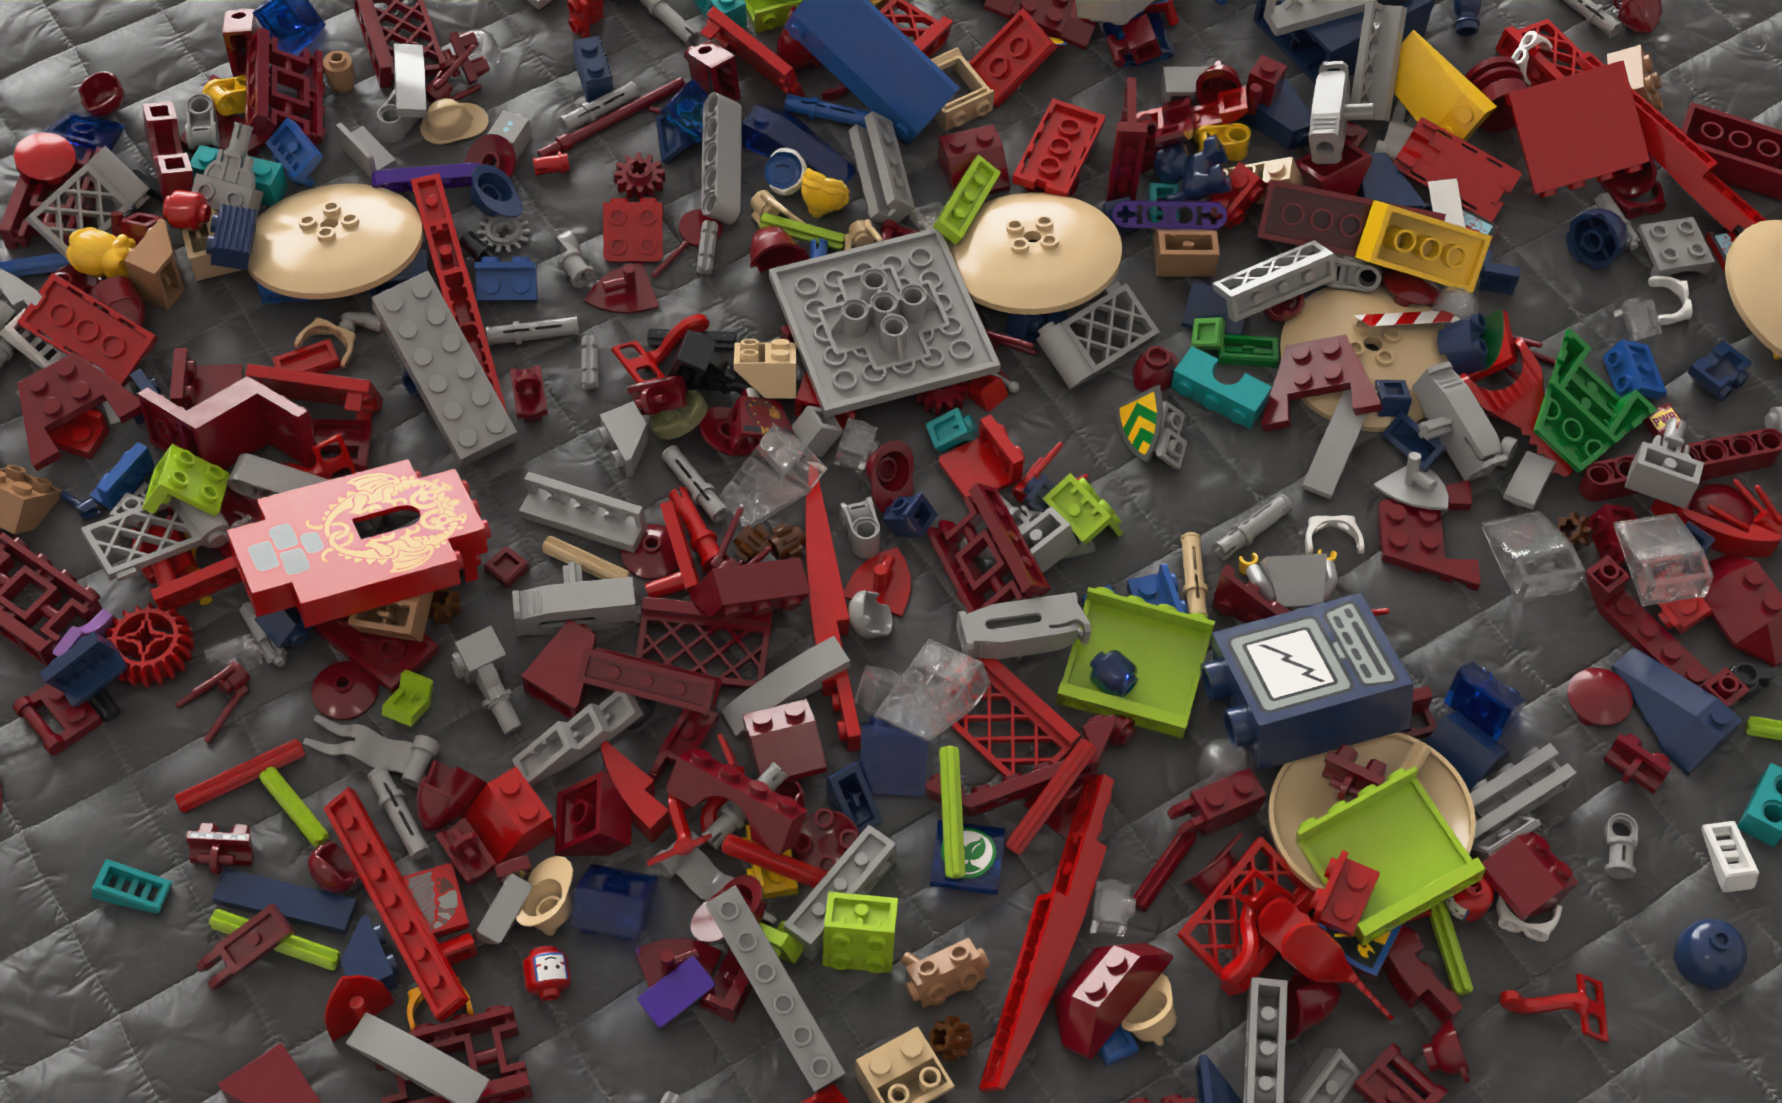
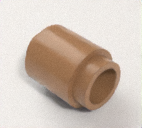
M344 51L330 52L323 60L328 85L337 93L349 92L356 82L352 58Z

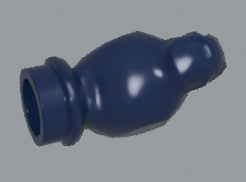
M1452 0V12L1455 18H1457L1454 22V27L1458 35L1472 36L1478 33L1480 21L1477 16L1481 9L1482 0Z

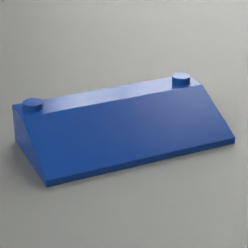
M803 0L784 25V28L793 39L799 41L871 111L891 120L896 137L903 140L907 145L929 125L960 88L869 0Z

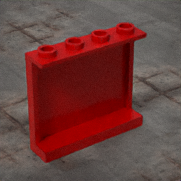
M1624 60L1505 95L1507 107L1511 106L1532 185L1531 195L1539 193L1540 199L1558 194L1556 188L1567 185L1568 190H1573L1586 186L1585 180L1596 177L1597 182L1614 178L1613 172L1624 169L1625 174L1643 170L1642 164L1650 162Z

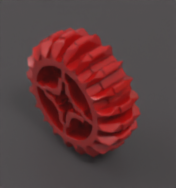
M149 602L146 609H141L135 604L134 612L129 614V612L123 610V619H113L112 625L114 628L105 629L107 640L115 644L128 666L127 670L118 676L119 680L123 683L129 680L130 684L136 687L142 681L143 685L149 688L151 682L156 681L157 684L162 686L163 678L168 676L174 680V671L185 672L184 662L192 661L190 651L194 650L195 646L193 641L194 634L191 627L188 626L187 619L183 615H179L175 608L168 610L165 606L159 605L155 609L154 605ZM156 629H162V630L168 631V632H170V633H172V634H166L165 632H159V631H156ZM125 656L141 659V661H134L126 658Z

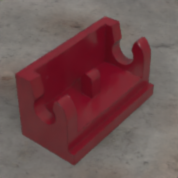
M729 947L728 953L713 979L716 986L703 996L699 1008L735 1023L753 986Z

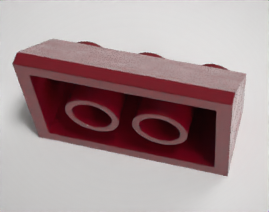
M799 557L713 568L689 595L691 601L711 618L724 616V619H734L743 613L753 612L754 615H763L772 609L782 608L783 611L795 610L801 606V603L811 592Z

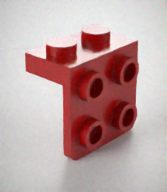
M612 198L610 202H603L604 259L607 262L661 261L663 258V203L657 202L656 198H641L640 202H628L626 198Z
M991 414L980 419L978 438L939 457V466L964 499L967 496H971L969 490L976 483L994 487L1000 491L1022 480L1025 456L1021 448L1017 445L1014 446L1008 438L1005 427L1001 423L998 424Z

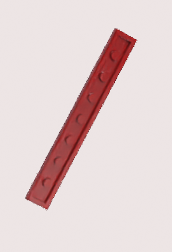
M347 787L323 807V810L436 1020L444 1022L468 1002L469 998L356 791Z

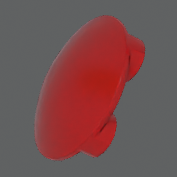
M36 133L18 143L14 151L16 170L20 174L32 179L46 181L49 184H57L73 168L76 161V153L71 143L65 138L52 133Z

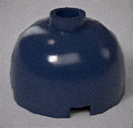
M1602 208L1590 209L1577 216L1569 224L1571 226L1566 234L1569 252L1580 264L1585 262L1588 265H1592L1589 268H1605L1617 260L1627 247L1628 231L1626 224L1613 211Z
M1704 918L1694 921L1679 934L1675 942L1673 958L1679 973L1691 984L1696 986L1701 984L1710 987L1708 990H1719L1729 987L1742 974L1747 961V946L1740 932L1731 924L1719 919Z

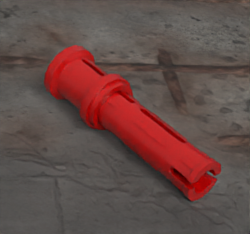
M678 487L681 496H679L675 488L669 493L668 498L672 500L677 508L680 518L691 537L690 547L693 552L698 553L702 560L701 567L703 571L709 573L714 568L710 565V562L715 558L720 548L717 544L718 537L714 531L707 529L685 487ZM725 552V555H724V557H723V560H726L727 557H728V555L726 554V552Z

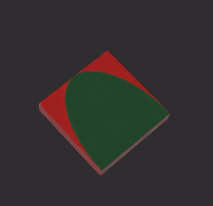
M1503 309L1484 317L1486 320L1485 335L1480 336V338L1485 341L1488 348L1486 368L1467 375L1473 382L1518 362L1508 313Z

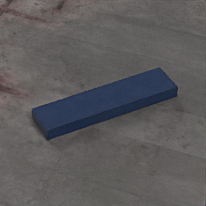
M228 868L224 869L212 898L214 904L256 914L273 903L278 906L287 921L347 935L358 905L355 898Z

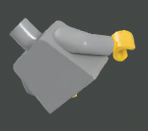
M1319 549L1317 554L1265 557L1260 562V566L1258 565V555L1252 553L1251 562L1244 561L1242 556L1239 557V571L1243 575H1247L1249 581L1259 587L1258 593L1268 602L1277 601L1289 611H1294L1329 600L1338 582L1336 565L1334 563L1337 553L1331 551L1330 557L1327 558V553L1322 554V550Z

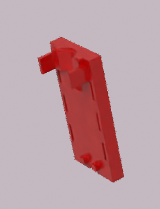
M715 6L706 14L708 17L706 20L707 25L700 31L703 36L710 41L714 38L719 46L729 52H734L785 94L805 96L801 84L796 81L798 78L793 67Z
M1053 98L1013 174L1012 183L1031 190L1039 187L1045 189V193L1069 197L1105 124L1106 115Z
M1422 116L1393 162L1404 176L1428 190L1429 181L1457 178L1461 201L1471 205L1476 210L1461 202L1462 207L1491 222L1494 221L1504 204L1499 201L1504 193L1510 195L1522 176V173ZM1411 172L1425 179L1426 181L1417 178L1416 176L1412 175Z
M51 273L38 293L42 298L35 306L30 303L17 322L20 327L66 355L71 353L66 350L68 348L90 364L103 369L104 374L122 387H125L131 381L130 374L135 372L140 361L150 354L158 340L157 336L54 273ZM73 290L78 294L82 295L83 297L80 298L79 296L75 295L70 291ZM97 305L100 306L101 308L105 309V310L108 311L109 313L107 314V313L103 312L102 310L98 309L96 306H97ZM124 321V322L128 323L129 325L133 326V327H134V330L131 329L130 327L126 326V325L123 324L122 322ZM41 333H44L45 335H47L48 337L52 338L53 340H52V341L49 340V339L46 338L45 336L41 335Z
M247 364L245 376L263 383L267 388L286 398L345 406L344 410L357 412L355 420H371L373 413H377V411L382 409L383 398L370 380Z

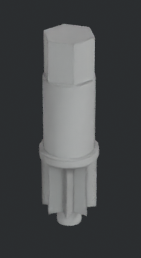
M1608 192L1601 193L1594 199L1595 204L1598 208L1613 211L1622 218L1628 231L1627 247L1625 250L1628 247L1631 251L1636 250L1639 247L1637 242L1640 239L1632 228L1631 222L1626 219Z
M251 602L244 603L239 611L254 636L257 647L261 650L268 664L272 663L273 666L276 664L277 667L283 666L285 664L284 659H287L285 656L288 654L284 647L277 648L254 620L256 614Z

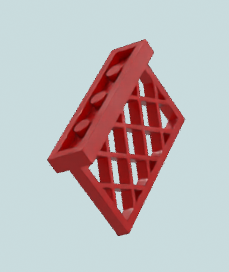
M890 0L879 10L897 28V23H909L910 28L898 29L906 37H913V43L928 58L932 57L948 41L953 21L946 16H943L938 21L905 0ZM897 7L904 11L906 15L894 14L893 9ZM916 23H924L929 28H917Z
M1549 19L1518 30L1514 26L1505 28L1495 48L1501 56L1511 58L1518 49L1524 35L1529 31H1535L1538 35L1547 38L1553 45V48L1548 52L1537 44L1528 50L1529 59L1526 74L1532 86L1565 77L1564 75L1570 76L1583 72L1575 69V65L1579 66L1576 59L1584 53ZM1545 30L1552 37L1539 34V32ZM1557 48L1564 49L1569 54L1558 52ZM1523 53L1520 54L1518 61L1522 58ZM1557 60L1569 63L1570 67L1556 64Z
M977 658L978 663L931 706L932 711L1004 777L1015 773V765L1037 766L1047 761H1052L1053 764L1062 761L1081 740L1080 733L997 659ZM979 675L987 682V693H968V684ZM991 687L998 693H991ZM964 700V715L950 716L943 709L950 701ZM968 700H987V715H968ZM992 700L1008 701L1011 704V714L992 715ZM1015 709L1021 714H1015ZM1011 721V736L992 737V722ZM1015 721H1030L1034 725V736H1015ZM958 722H964V728ZM968 722H988V737H973L968 732ZM1038 730H1040L1045 736H1038ZM1053 742L1061 750L1052 758H1039L1038 743ZM992 743H1011V758L997 759L992 754ZM1015 743H1035V758H1015ZM982 744H988V750ZM1005 765H1011V771Z
M1262 836L1253 842L1177 934L1178 938L1223 982L1220 987L1229 996L1246 992L1251 978H1257L1278 952L1272 944L1260 935L1257 920L1256 930L1259 937V949L1252 969L1246 977L1234 985L1227 984L1220 978V972L1223 967L1218 963L1217 949H1232L1233 961L1239 956L1243 945L1239 944L1238 934L1240 920H1237L1236 900L1239 899L1231 894L1235 889L1234 880L1237 876H1246L1255 867L1254 856L1261 850L1268 858L1269 871L1260 872L1269 876L1276 883H1278V876H1286L1296 886L1291 892L1298 898L1294 905L1304 914H1308L1311 911L1312 907L1310 905L1315 895V891L1306 886L1292 873L1286 861ZM1256 877L1248 882L1249 895H1245L1248 898H1254L1257 895ZM1279 894L1275 895V896L1272 898V900H1275V899H1278V898H1285V899H1287V898L1284 897L1283 895H1279ZM1217 900H1228L1229 920H1215L1214 904ZM1207 914V920H1202L1203 917ZM1197 925L1208 926L1209 944H1199L1190 935ZM1216 925H1230L1231 944H1217Z

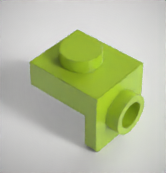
M404 670L401 673L399 688L383 704L381 715L411 727L431 706L433 680L412 671Z
M781 921L777 929L760 922L759 925L777 956L795 964L803 952V944L784 931L783 925L786 921Z

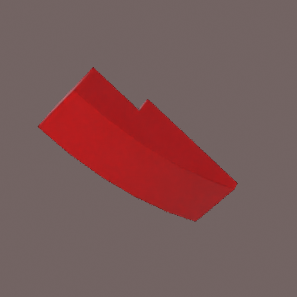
M605 740L600 744L605 772L609 775L630 810L633 825L653 843L671 825L669 810L654 798L656 796L654 780Z

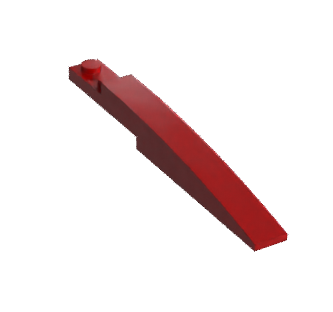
M1590 51L1579 55L1576 59V62L1583 71L1605 65ZM1631 88L1647 151H1650L1655 160L1688 194L1730 232L1739 226L1744 231L1753 224L1767 221L1711 172L1718 164L1715 159Z
M440 173L410 179L441 295L507 412Z
M809 459L806 485V573L811 592L808 596L813 646L835 636L842 647L840 636L849 635V615L815 459ZM845 669L822 681L821 692L822 697H831L833 712L839 711L841 721H836L839 741L845 740L847 752L861 750V731L848 671Z
M1105 774L1084 780L1051 892L1038 895L978 1089L982 1092L1005 1089L1038 1027L1075 943L1107 846L1097 841L1103 829L1102 821L1106 807L1112 799L1111 790L1114 784V779Z

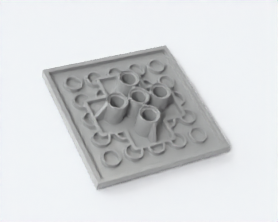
M935 228L769 269V278L825 418L1000 372L1001 364L943 235Z

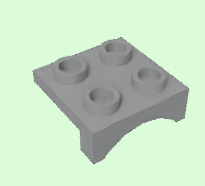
M1694 217L1638 226L1637 230L1654 265L1650 272L1651 277H1669L1684 271H1696L1703 275L1710 273L1715 261Z

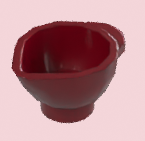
M1161 346L1149 348L1138 357L1133 367L1134 386L1142 392L1156 385H1160L1161 391L1171 387L1174 370L1178 365L1177 357Z
M1449 1018L1435 1032L1431 1042L1422 1044L1423 1052L1430 1072L1441 1070L1448 1075H1462L1465 1084L1471 1083L1468 1062L1458 1033Z

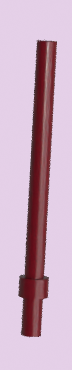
M679 77L570 134L564 133L554 139L555 142L537 150L538 157L552 156L557 154L558 151H561L563 154L573 149L574 144L686 86L684 80Z

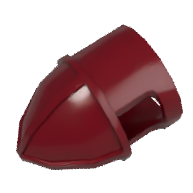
M1612 0L1615 8L1619 10V21L1630 30L1637 33L1650 34L1660 22L1663 12L1661 0H1621L1622 4Z
M124 276L108 278L92 288L90 296L143 327L145 303L140 298L134 282L130 278ZM98 305L96 306L98 309L102 310L103 312H105V313H107V314L109 313L108 311H106L105 309L101 308L100 306H98ZM124 321L122 322L123 324L134 330L133 326L129 325Z

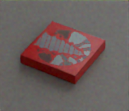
M452 862L403 876L435 938L470 928Z

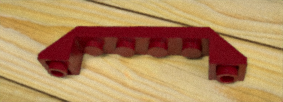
M1609 555L1585 571L1584 576L1598 613L1636 649L1714 695L1728 708L1749 692L1750 689L1727 667L1713 675L1624 590L1631 576Z
M1104 714L1094 716L1086 722L1087 724L1083 725V738L1091 742L1097 748V752L1078 778L1098 771L1116 732L1117 720L1114 714L1107 717ZM1065 760L1054 764L1052 761L1043 762L1035 766L1034 771L1021 775V773L1010 774L1002 779V783L991 787L989 784L977 786L970 791L971 794L965 795L961 785L962 813L974 817L1042 792ZM937 773L930 777V781L925 782V788L929 799L942 804L940 773Z

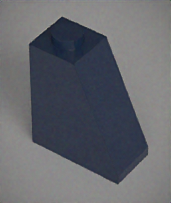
M1286 77L1284 78L1282 90L1270 107L1259 103L1255 115H1248L1246 113L1239 118L1288 150L1309 144L1311 112Z
M1367 152L1372 156V162L1356 196L1424 209V201L1386 153Z

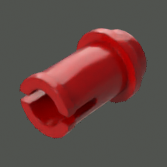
M558 151V155L533 158L535 176L561 172L563 175L565 171H570L567 153L561 154V151Z

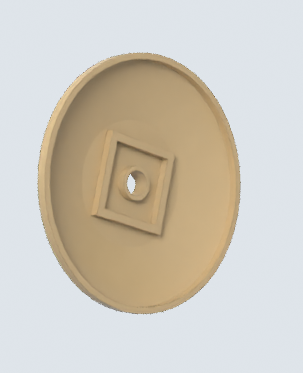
M332 184L308 189L275 203L257 217L248 272L265 288L294 298L331 299L361 293L392 279L413 261L423 241L422 221L416 208L406 198L385 188H373L372 185Z
M1041 192L1007 195L983 203L962 239L956 245L950 240L947 242V246L972 301L990 309L1012 314H1048L1081 305L1100 294L1109 286L1117 275L1122 261L1121 237L1113 222L1104 213L1084 201L1068 196ZM1029 240H1036L1037 242L1031 243V242H1028V241H1029Z
M1767 220L1751 225L1735 238L1727 253L1725 276L1732 302L1744 323L1767 348L1782 358V220Z
M1381 284L1371 292L1327 287L1305 298V305L1301 313L1294 319L1285 322L1279 343L1280 363L1286 345L1346 334L1374 389L1375 380L1406 381L1412 398L1408 416L1420 424L1426 421L1427 418L1412 386L1426 369L1448 361L1446 353L1440 355L1437 342L1438 331L1444 329L1446 324L1443 322L1368 326L1354 315L1434 310L1427 305L1411 304L1408 307L1400 306L1394 302L1395 296ZM1374 344L1379 348V350L1370 351L1365 347V345ZM1344 391L1301 398V400L1314 412L1331 420ZM1377 412L1368 413L1362 431L1384 432L1395 417L1378 416Z
M1396 732L1349 745V747L1355 749L1358 753L1355 763L1364 768L1370 759H1377L1387 765L1385 783L1387 777L1398 770L1414 742L1420 740ZM1430 747L1431 752L1419 770L1417 779L1470 855L1476 828L1475 809L1471 795L1462 777L1451 763ZM1338 749L1331 750L1330 752L1335 753ZM1328 752L1285 763L1274 781L1268 809L1270 832L1279 855L1286 861L1292 873L1315 892L1317 888L1323 890L1325 888L1295 843L1296 832L1299 830L1298 827L1301 823L1311 817L1319 819L1325 816L1333 805L1340 802L1337 800L1339 790L1329 786L1330 780L1322 776L1325 768L1324 760ZM1349 795L1348 799L1346 800V803L1354 800L1355 798Z

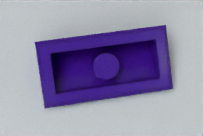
M692 955L636 999L660 1029L715 987L716 984Z

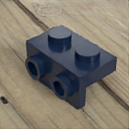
M93 631L79 639L76 645L63 655L53 659L39 673L45 683L62 691L70 705L77 708L127 670L128 666L115 644Z

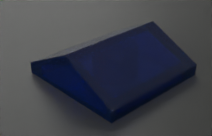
M265 0L252 12L262 27L270 31V38L272 36L278 38V49L293 55L313 42L326 25L309 0Z
M70 111L43 130L42 133L59 135L74 145L95 150L97 147L103 148L106 146L112 151L124 130V124Z

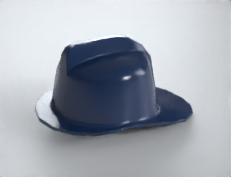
M488 164L479 165L474 168L470 198L480 211L484 212L487 216L499 214L505 217H518L522 214L524 209L522 201L511 179L502 170Z

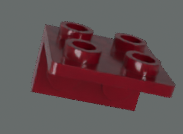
M174 348L170 401L179 407L182 406L189 410L243 379V365L197 366L196 361L191 360L187 348Z

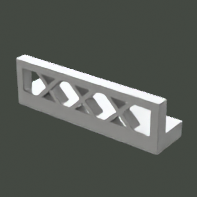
M1267 0L1263 17L1274 35L1279 36L1364 12L1366 1L1378 3V0H1285L1281 5L1277 6L1276 1L1279 0Z
M1366 1L1350 104L1373 103L1375 116L1374 119L1369 120L1389 122L1407 8L1403 6L1382 5L1374 1Z
M1313 240L1213 283V290L1226 299L1228 318L1237 322L1337 279L1334 253ZM1232 286H1238V287H1236V288H1234V289H1231V290L1228 289V288H1230V287H1232Z
M528 472L524 478L528 495L519 509L521 518L635 553L648 529L642 506Z
M870 825L865 828L783 925L786 933L803 944V954L810 961H813L823 949L828 891L868 895L896 862V843Z

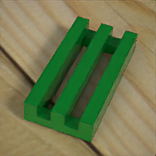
M1224 334L1223 349H1217V364L1277 368L1279 363L1278 337ZM1225 345L1243 346V347H1228V346H1225ZM1255 347L1272 348V349H1258V348H1255Z

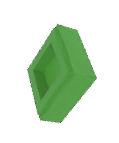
M1222 317L1194 318L1191 346L1199 350L1223 349L1226 321Z

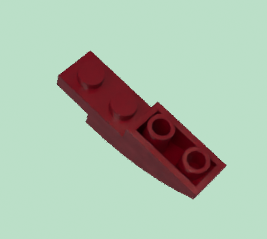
M1403 924L1382 966L1385 975L1410 1009H1413L1422 1002L1441 1024L1449 1018L1453 1023L1463 1008L1458 996L1450 988H1445L1435 977L1433 969L1427 963L1421 962L1418 959L1424 946L1421 944L1417 933L1411 928H1406Z

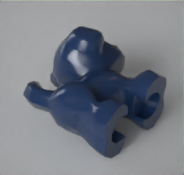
M1217 135L1206 138L1204 140V149L1189 156V152L1183 143L1165 146L1156 154L1154 171L1159 183L1178 184L1183 179L1181 190L1176 194H1167L1166 201H1198L1211 194L1227 193L1233 190L1229 175L1224 176L1222 165L1228 163V156Z

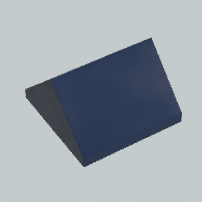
M1194 278L1181 326L1193 329L1194 318L1222 317L1226 321L1225 334L1241 335L1245 318L1237 322L1229 319L1226 299L1213 290L1214 282Z
M1458 710L1445 715L1425 742V744L1435 749L1451 763L1462 777L1469 793H1472L1471 789L1478 782L1486 779L1510 752Z

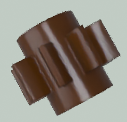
M1574 511L1570 512V517H1558L1560 522L1557 528L1552 529V532L1561 537L1557 541L1559 546L1565 547L1569 543V549L1573 552H1577L1578 546L1583 544L1588 547L1590 546L1588 542L1589 537L1595 534L1593 529L1586 526L1589 524L1590 518L1584 515L1579 519L1578 514Z
M782 523L771 529L773 536L767 541L772 544L771 554L776 560L803 557L801 551L806 547V538L798 526L791 527L790 524L785 525V523Z
M748 524L733 540V543L739 547L734 554L746 563L766 547L772 546L766 540L771 533L760 524L755 529Z
M448 587L433 592L428 619L432 617L435 626L446 623L453 624L452 620L455 614H462L461 605L459 604L461 601L459 592L451 594Z
M946 1015L945 1021L936 1020L934 1022L935 1026L931 1029L929 1035L933 1052L935 1054H942L943 1061H956L957 1056L967 1057V1051L971 1048L973 1042L972 1032L969 1029L970 1024L960 1022L958 1016Z

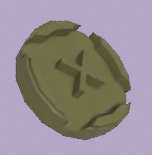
M688 390L685 394L688 404L685 407L650 415L648 423L653 434L659 439L671 440L693 430L706 416L708 406L704 397L696 390Z

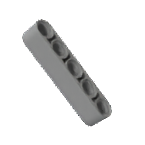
M713 92L707 97L703 106L701 211L703 215L731 225L738 218L741 207L742 109L740 103Z
M246 453L239 455L227 485L232 491L257 500L328 481L329 479ZM383 516L354 523L357 532L365 535L376 534Z

